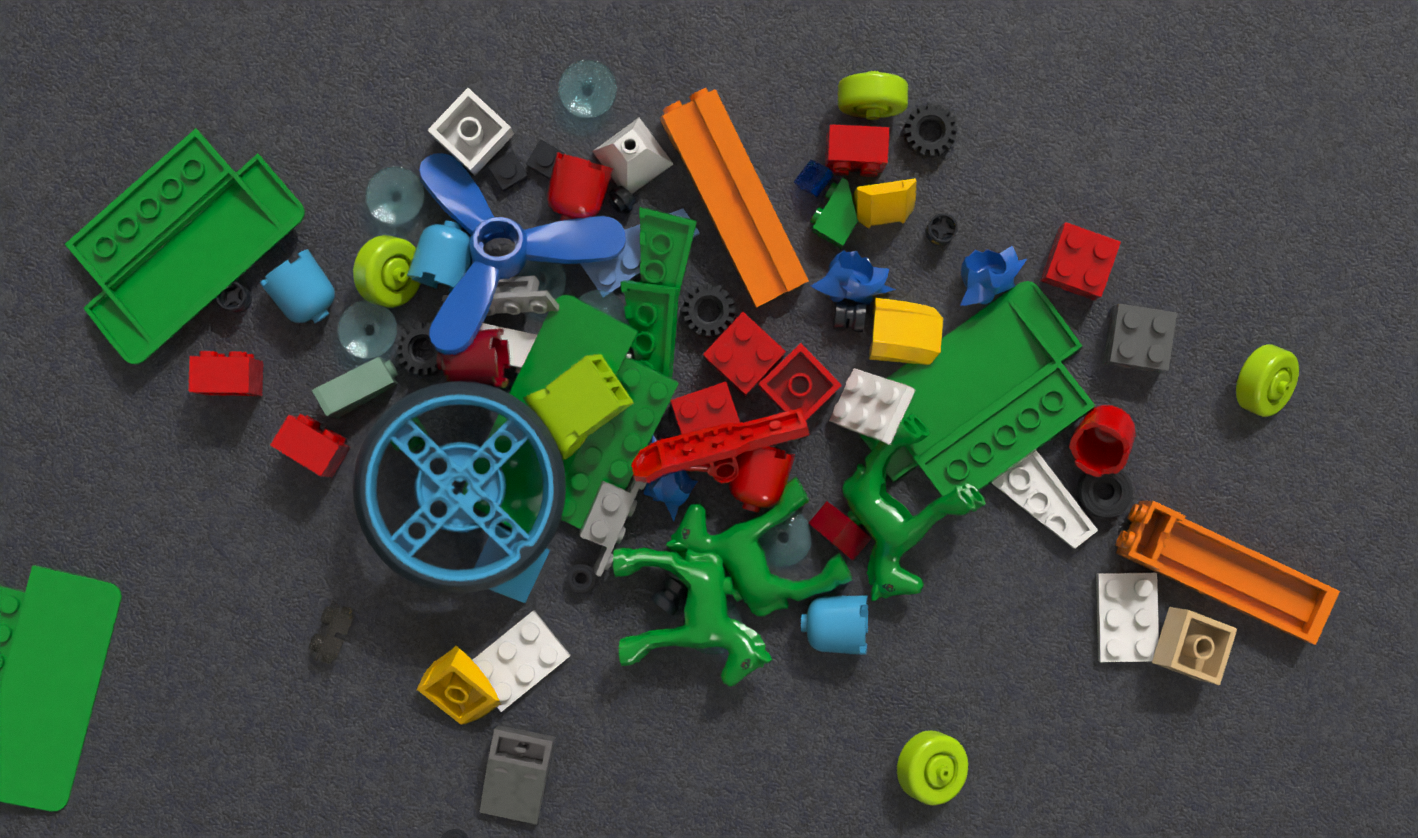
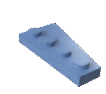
M684 209L669 213L690 219ZM640 224L624 230L626 245L618 257L608 261L580 263L603 298L621 287V281H631L640 275ZM697 228L695 229L694 237L700 234Z

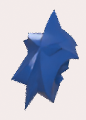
M1013 246L1001 253H996L989 249H986L984 252L974 250L969 256L965 257L962 263L961 277L967 291L960 306L976 303L988 304L996 294L1015 287L1014 277L1027 259L1018 261Z
M845 250L837 254L830 262L826 277L811 285L812 288L830 295V299L834 302H840L847 298L866 305L871 304L873 296L895 290L884 285L889 269L873 267L867 257L861 258L857 251L846 252Z
M654 435L652 436V443L657 441ZM681 470L665 474L650 483H646L643 494L652 497L654 501L665 502L674 522L679 506L686 501L698 481H693L686 471Z

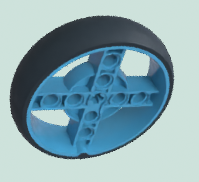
M447 382L431 385L417 390L396 402L376 421L367 434L356 460L353 477V499L356 515L361 530L374 552L387 566L405 579L428 589L448 593H468L490 589L515 578L539 558L551 542L563 514L566 495L563 460L558 446L544 422L532 409L513 395L500 389L474 382ZM448 405L482 407L508 419L481 447L466 442L449 443L438 447L412 421L429 410ZM502 435L507 436L512 444L510 450L506 453H499L494 447L496 438ZM414 436H420L425 440V449L419 454L412 453L408 448V442ZM527 439L538 457L543 478L541 507L529 534L501 508L505 496V478L500 467ZM391 440L419 466L415 479V496L420 508L393 536L382 519L376 492L379 465ZM436 457H441L447 462V470L441 475H436L430 470V462ZM478 457H485L490 462V469L486 474H477L473 470V462ZM466 480L468 482L466 486L468 492L465 495L461 492L455 495L452 492V489L455 488L452 485L453 481L461 482ZM441 500L446 503L448 511L443 517H435L431 514L430 505L434 501ZM478 500L489 502L491 507L489 514L484 517L475 515L473 512L475 502ZM501 521L509 522L512 526L511 534L505 538L498 537L495 534L497 523ZM414 522H420L425 526L426 534L420 539H414L409 534V526ZM481 527L508 553V555L492 564L468 570L439 568L412 556L439 528L451 532H469Z

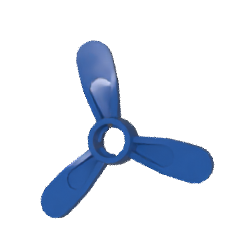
M438 153L426 157L421 162L419 169L421 183L440 207L471 235L469 246L473 264L450 292L430 328L429 336L432 345L440 353L455 355L465 351L472 344L490 309L498 281L509 279L519 274L525 267L527 260L563 264L592 263L614 259L624 250L626 245L625 231L622 224L614 218L599 216L568 219L523 230L521 225L512 219L493 216L479 187L457 159L451 155ZM496 238L510 239L515 243L513 252L500 257L486 254L483 247L487 242Z

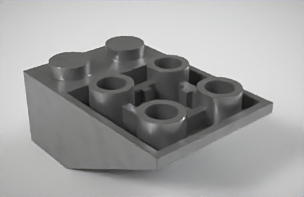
M498 725L494 729L480 813L537 824L556 737Z

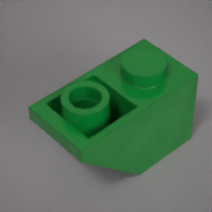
M844 178L841 179L839 184L832 183L825 195V198L829 199L824 209L818 207L810 221L814 224L812 233L842 249L858 221L848 180Z

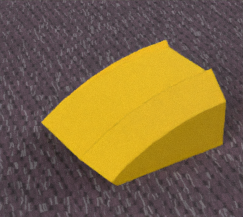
M916 178L857 187L852 198L858 221L868 229L872 225L893 222L904 223L915 206Z
M875 298L873 303L874 320L869 360L930 365L941 353L943 317L934 307Z
M455 646L431 664L416 689L461 725L478 720L501 705L487 677L458 646Z

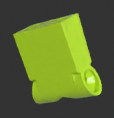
M601 354L585 356L546 386L545 389L523 397L527 406L539 416L552 434L563 459L573 455L584 443L588 435L598 430L634 403Z

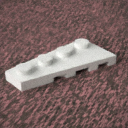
M1037 450L992 482L994 486L1072 548H1076L1098 531Z

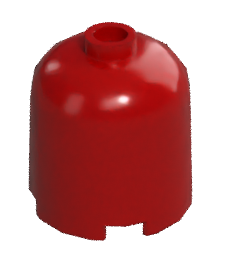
M557 152L547 192L549 207L554 212L561 214V221L596 217L601 210L614 168Z
M1100 405L1088 412L1075 430L1069 445L1076 459V466L1085 473L1096 477L1113 472L1114 474L1119 473L1126 466L1136 437L1135 423L1123 409L1112 405Z
M767 446L743 452L736 456L739 474L737 478L729 483L732 496L743 502L742 508L754 512H759L760 507L771 508L776 506L787 484L795 454H785V450Z

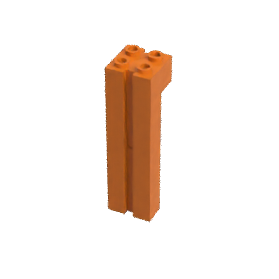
M707 87L689 96L691 102L682 105L679 100L663 109L664 115L659 119L674 149H677L753 305L758 307L809 280L716 89L709 92Z
M1139 501L1138 504L1132 506L1128 514V520H1130L1131 524L1127 532L1122 530L1115 544L1118 547L1116 554L1295 638L1316 645L1340 593L1339 590L1185 519V515L1155 501Z

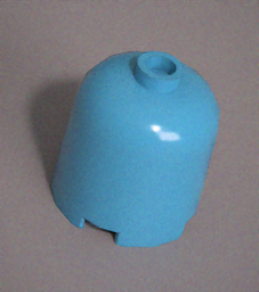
M446 220L444 225L435 224L428 226L420 236L407 276L412 277L413 281L436 289L438 283L450 287L448 292H451L471 267L472 259L469 246L471 237L461 231L462 227L458 223Z
M306 249L298 253L300 258L292 264L287 260L265 276L266 279L260 281V284L290 321L306 323L313 320L316 324L329 315L327 309L335 299V290L311 252Z
M821 596L814 599L809 605L808 613L801 616V632H807L808 642L817 651L866 655L867 643H865V633H868V596Z

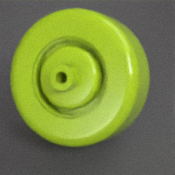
M868 71L867 73L847 76L838 84V108L841 112L850 116L866 118L867 120H878L879 118L898 115L908 107V83L902 77L894 74Z
M388 235L377 236L364 244L356 256L353 267L354 283L359 294L370 303L389 308L399 307L407 303L416 294L421 284L413 281L412 277L407 276L416 250L415 246L407 240Z
M1271 344L1257 348L1245 361L1237 379L1236 398L1239 405L1243 409L1261 417H1269L1279 412L1291 398L1298 381L1299 363L1296 356L1288 350Z
M929 730L913 736L903 747L897 762V776L902 789L910 797L928 805H940L954 798L962 789L968 774V758L963 746L956 739L938 731Z

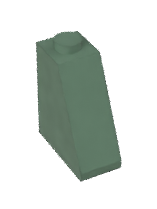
M377 357L313 389L312 392L325 415L339 419L397 385L398 382L395 377L398 375V372L390 360L385 361L383 358Z

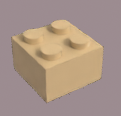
M1169 607L1152 663L1199 681L1220 685L1237 628L1190 610Z

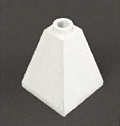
M637 118L593 150L594 155L602 165L614 168L611 178L617 186L625 187L631 194H634L673 165V162L640 118Z

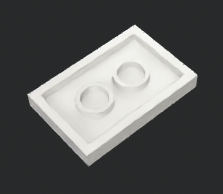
M854 368L847 379L846 386L834 407L829 421L890 444L915 390L907 385Z
M1096 573L1098 661H1152L1159 641L1157 573Z
M533 610L472 661L480 668L494 688L501 702V705L497 708L502 712L571 655Z

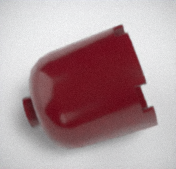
M479 330L472 344L465 351L458 354L445 355L438 352V369L443 371V375L448 382H474L494 388H506L509 379L504 378V368H510V350L508 340L501 339L504 330Z

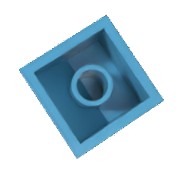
M499 525L495 526V534L498 537L505 538L511 534V531ZM489 536L474 569L492 564L508 555V553ZM546 548L539 558L518 576L501 585L490 588V590L526 603L550 549Z

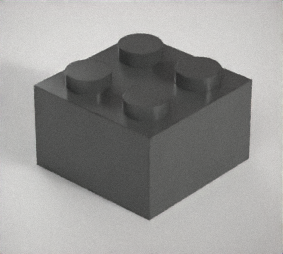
M1120 303L1111 308L1103 364L1156 373L1169 371L1177 313Z

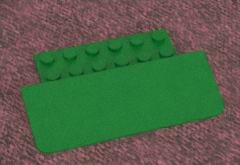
M195 128L65 243L66 247L103 289L100 294L84 307V310L126 362L135 365L141 364L300 224L305 216V208L259 154H256L241 169L235 172L202 133Z
M1025 281L1017 284L943 337L941 353L930 365L907 363L886 378L907 385L915 390L903 417L907 419L910 414H914L923 421L930 432V435L921 442L902 446L893 455L887 467V475L893 483L919 466L941 497L958 486L963 487L966 483L980 491L1096 407L1062 364L1080 351L1082 344L1035 283ZM858 433L870 451L879 443V440Z
M562 295L555 300L559 304V311L548 312L509 394L525 403L523 397L545 389L546 386L585 356L601 354L634 402L598 430L588 435L584 443L573 455L567 459L562 458L566 479V495L561 520L582 529L602 481L624 490L626 489L633 475L631 463L639 451L648 446L679 382L626 356L638 330L571 295ZM498 415L487 440L508 419ZM503 435L497 437L494 442V447L499 453L508 452L512 445L511 440ZM527 439L500 467L505 478V496L501 508L529 534L540 511L543 497V478L538 457ZM478 457L473 470L477 474H486L490 469V462L485 457ZM467 481L463 488L464 495L468 492V489L466 488V486L468 485ZM478 500L473 505V507L487 515L491 509L489 502L486 500ZM501 521V523H503V524L507 525L508 527L512 528V526H511V524H510L509 522H507V521Z
M34 565L31 568L26 591L0 585V802L51 812L61 810L69 802L122 599L121 591L114 583Z

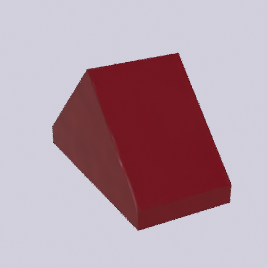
M828 501L824 503L808 522L852 561L872 539L850 518Z

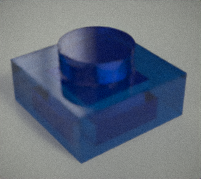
M810 160L794 180V183L803 191L817 197L834 176V173L829 168Z

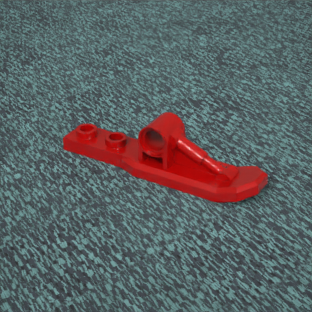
M802 408L744 423H725L658 440L641 449L631 463L634 478L637 482L650 483L665 474L683 470L707 472L717 482L728 483L737 478L739 474L736 456L750 450L809 436L808 426Z

